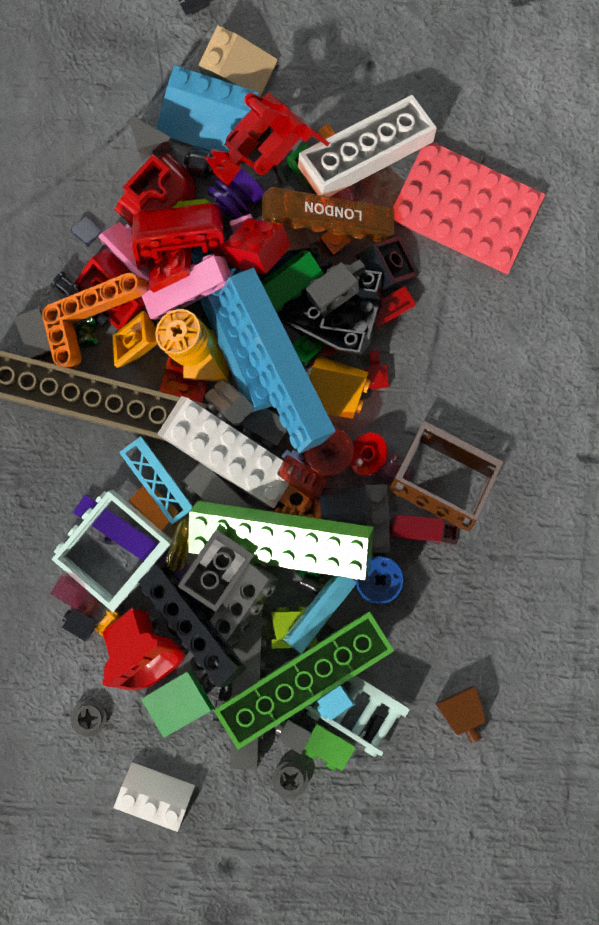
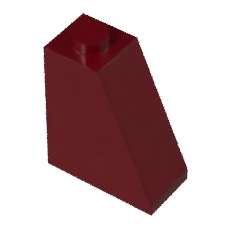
M393 514L389 527L391 537L457 545L458 527L445 519Z

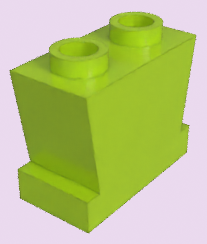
M308 606L298 607V611H289V607H275L276 612H271L276 639H272V649L292 648L283 638ZM314 637L306 648H311L317 644V637Z

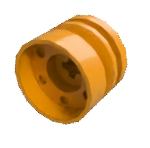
M184 309L170 311L157 324L155 332L156 342L165 353L180 365H197L210 354L213 346L212 333L192 312Z

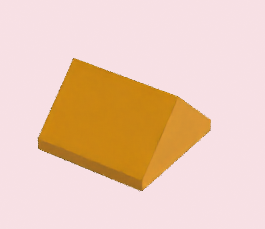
M142 311L113 335L114 366L117 368L134 363L158 344L155 335L156 326L145 311Z

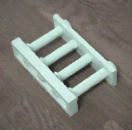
M357 675L347 680L351 683L349 686L351 689L348 693L354 701L358 693L361 694L364 691L370 695V702L352 731L340 724L347 711L334 720H329V718L324 719L318 711L317 707L320 705L317 701L314 706L308 705L305 707L308 710L307 715L317 721L319 718L325 720L364 745V751L373 757H376L377 754L383 755L384 751L379 749V746L396 718H400L401 715L406 717L410 711L409 708ZM383 703L389 707V714L372 742L369 743L359 735L376 707Z

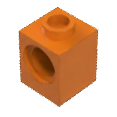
M290 482L278 502L284 506L288 505L292 509L294 505L291 504L290 497L298 493L303 497V502L297 506V511L305 508L306 514L313 504L310 501L312 495Z

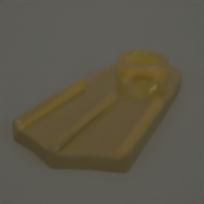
M182 519L179 522L165 560L170 571L173 572L183 570L189 548V520Z

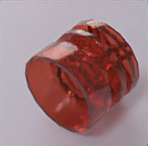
M335 428L336 431L322 444L303 452L305 465L311 473L318 477L331 478L337 476L349 466L353 459L354 448L352 441L345 432L338 428ZM326 449L330 450L329 454L332 455L328 459H325V455L321 453Z

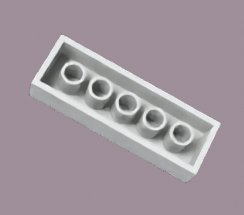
M410 95L327 138L326 140L330 142L328 147L319 142L300 152L298 168L319 198L324 200L434 142L436 126L414 96Z
M180 397L157 434L271 508L276 506L298 471L187 397Z

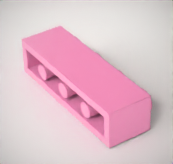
M215 254L202 258L203 262L197 265H190V276L155 293L148 288L149 291L142 298L150 319L161 320L168 312L183 309L222 289L228 278L232 276L225 257L215 256Z

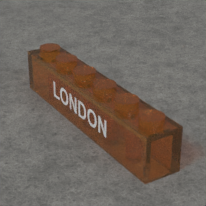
M270 187L262 194V220L270 221V223L288 224L293 228H312V231L315 232L331 231L334 235L349 234L354 238H373V241L376 242L384 241L394 234V208Z

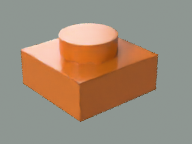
M338 224L320 237V240L333 256L351 243Z

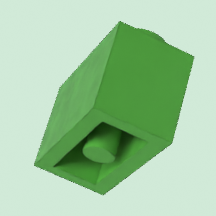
M317 722L312 729L310 739L304 747L306 755L315 760L318 757L326 761L324 765L335 772L337 769L343 771L356 748L354 744Z

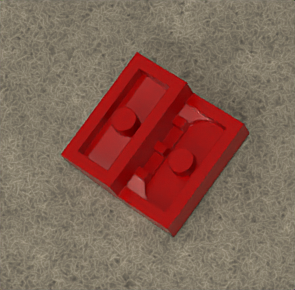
M169 356L159 392L177 397H187L190 400L203 403L209 381L183 379L184 366Z

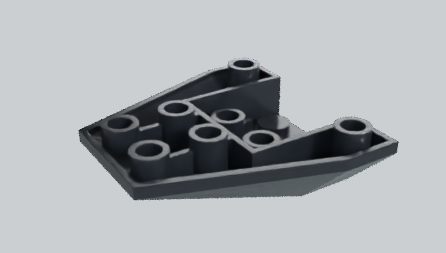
M366 270L359 277V292L325 317L309 301L305 288L301 291L302 294L298 298L290 299L285 303L281 322L337 351L362 354L372 342L380 313L383 273Z

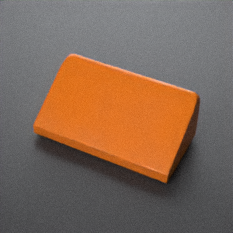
M144 486L129 499V502L161 531L170 523ZM155 489V494L157 495V497L164 498V497ZM160 500V501L163 503V505L165 506V505H166V501ZM169 503L168 512L174 518L179 512Z

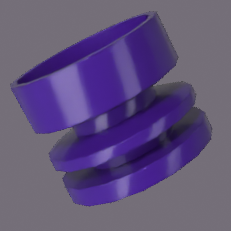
M242 168L229 185L216 180L214 184L218 190L213 187L207 189V193L213 200V203L219 205L222 213L233 220L243 217L240 212L245 215L250 214L245 204L246 202L256 207L266 197L259 184Z

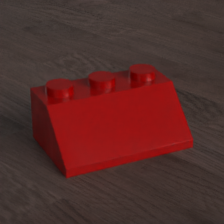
M106 248L91 257L75 281V284L78 283L83 291L125 273L132 272ZM134 281L133 284H132V289L134 288V286H135V284H136L135 281ZM141 296L108 309L106 312L112 315L110 322L120 330L144 309L145 303Z

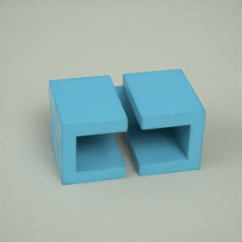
M340 685L317 701L320 705L317 707L318 711L324 719L329 718V720H334L355 705V702L343 685Z

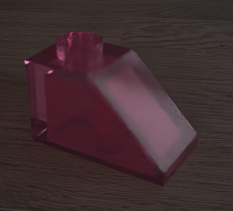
M61 575L50 593L55 598L90 617L93 616L100 604V601L67 575Z

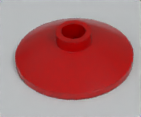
M373 432L359 436L352 444L349 452V463L353 471L361 476H370L377 473L387 459L388 448L386 441L382 436Z

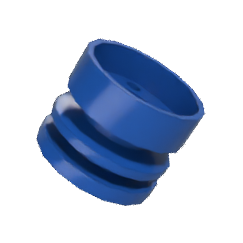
M381 556L372 558L371 569L365 580L356 579L357 590L361 596L369 602L376 604L388 603L399 597L405 583L404 572L400 565L391 558ZM377 575L386 576L385 586L383 584L379 586L376 584L378 581Z

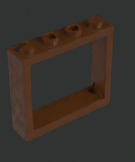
M423 421L389 491L420 508L428 510L437 517L455 524L458 528L470 532L478 520L503 461ZM420 442L487 476L471 513L403 479Z

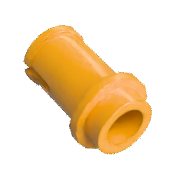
M106 610L107 614L94 628L97 632L100 631L99 634L103 636L102 632L122 616L117 610L114 612Z

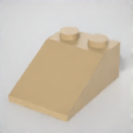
M217 25L199 63L200 73L256 91L261 97L278 59L238 34Z

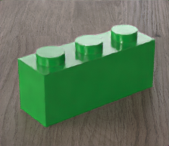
M302 249L261 280V283L277 313L284 308L286 302L290 299L298 298L302 294L301 291L311 281L319 279L324 273L311 253Z

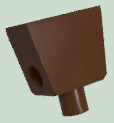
M474 685L435 703L456 735L465 732L470 743L482 739L477 726L485 723L486 720L478 691Z

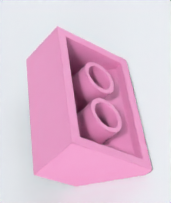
M119 222L102 232L98 236L102 244L133 274L143 277L149 283L151 258L148 261V268L137 269L132 249V228L128 224L124 227Z

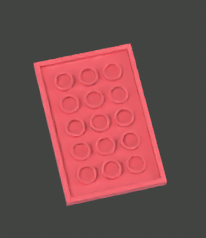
M432 142L421 148L388 219L508 275L545 194Z

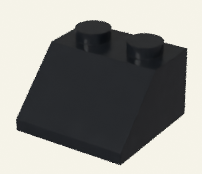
M400 236L373 243L356 255L357 260H360L365 265L366 270L383 273L382 293L419 275Z
M365 487L320 488L321 519L367 526Z

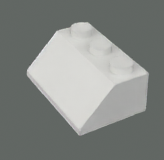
M132 762L114 808L178 832L195 785Z

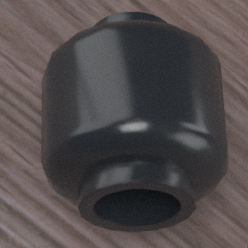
M196 147L191 152H188L184 158V165H186L188 174L202 179L214 176L215 173H213V169L206 160L207 156H213L211 151Z

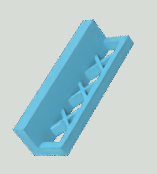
M140 436L119 452L172 525L186 514H189L193 505L143 437ZM137 446L142 453L140 462L131 461L126 453ZM144 457L147 459L149 463H143ZM134 464L140 465V466H139V471H138V469L135 467ZM143 465L151 466L155 470L153 480L144 479L141 475ZM157 475L163 482L157 481ZM147 482L153 483L152 488L149 486ZM156 483L166 485L168 488L167 498L157 497L155 494ZM170 493L174 496L176 500L170 499ZM160 500L166 501V505L164 506ZM169 501L179 503L183 509L174 518L168 512Z
M333 575L287 632L283 640L298 653L302 654L354 588L356 581L352 578Z

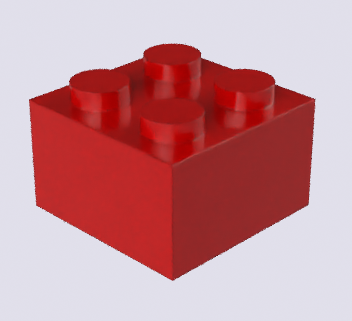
M248 218L222 247L231 268L246 271L254 267L256 273L266 275L291 245L283 225Z

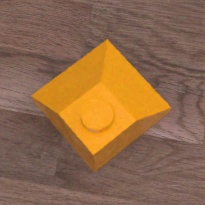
M212 330L210 332L213 337V346L210 354L197 365L184 366L183 379L219 382L221 379H224L228 382L229 367Z

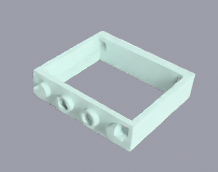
M112 489L107 493L104 491L96 499L98 504L93 510L89 508L82 516L84 521L79 527L75 525L67 535L70 538L65 544L61 542L54 551L56 555L52 560L114 612L139 584L138 581L156 564L174 541ZM111 501L115 502L160 541L114 597L66 556Z

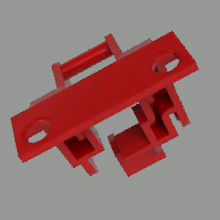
M251 92L245 96L244 103L252 110L226 138L224 145L230 150L225 152L212 149L211 153L213 156H207L206 160L213 169V173L226 185H229L240 171L241 167L239 165L242 161L252 168L254 167V170L259 175H264L274 164L277 166L300 138L307 142L313 136L327 147L330 142L269 92L263 98ZM270 126L274 132L258 148L262 155L254 163L248 158V155L260 143L257 140Z

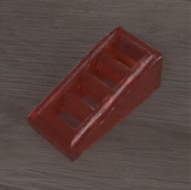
M289 455L285 456L277 472L278 476L310 499L321 495L328 480L321 473ZM290 466H293L291 473L288 474ZM298 471H300V475H299L298 479L295 478L296 475H297V473H298Z

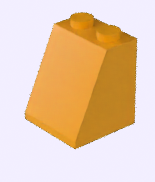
M317 356L309 376L326 413L353 419L355 412L360 413L364 402L360 400L361 393H367L371 381L367 379V371L322 356Z

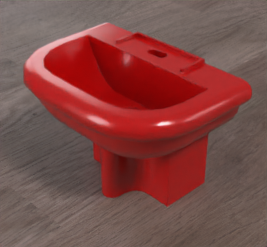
M168 152L161 154L158 158L152 154L123 186L124 195L120 198L114 210L132 226L133 217L139 212L172 208L178 202L194 200L196 194L194 178ZM148 182L149 184L143 189V185Z
M131 608L102 632L109 654V660L104 666L102 684L123 690H138L152 686L183 662L185 651L183 647L177 645L172 639L155 635L148 612Z

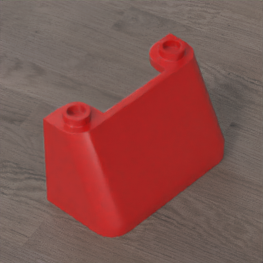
M206 203L142 211L133 217L132 249L137 269L148 268L150 258L158 259L157 251L202 246L203 253H207V250L214 252L215 256L227 258L222 247L225 244L222 210L217 204Z

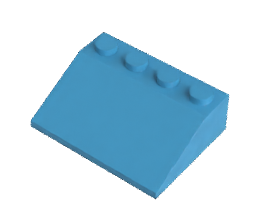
M174 65L156 129L170 136L172 140L193 147H199L208 151L215 149L228 152L230 149L224 145L228 134L252 110L244 103L245 96L251 92L259 96V93Z

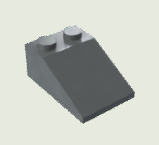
M216 529L180 580L178 587L214 611H217L254 554Z

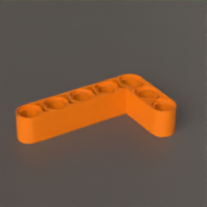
M125 273L47 305L43 310L42 316L54 362L62 367L77 368L82 359L73 323L143 296L148 289L147 281L133 273ZM135 281L136 284H135L134 288L132 289V284H133V282Z

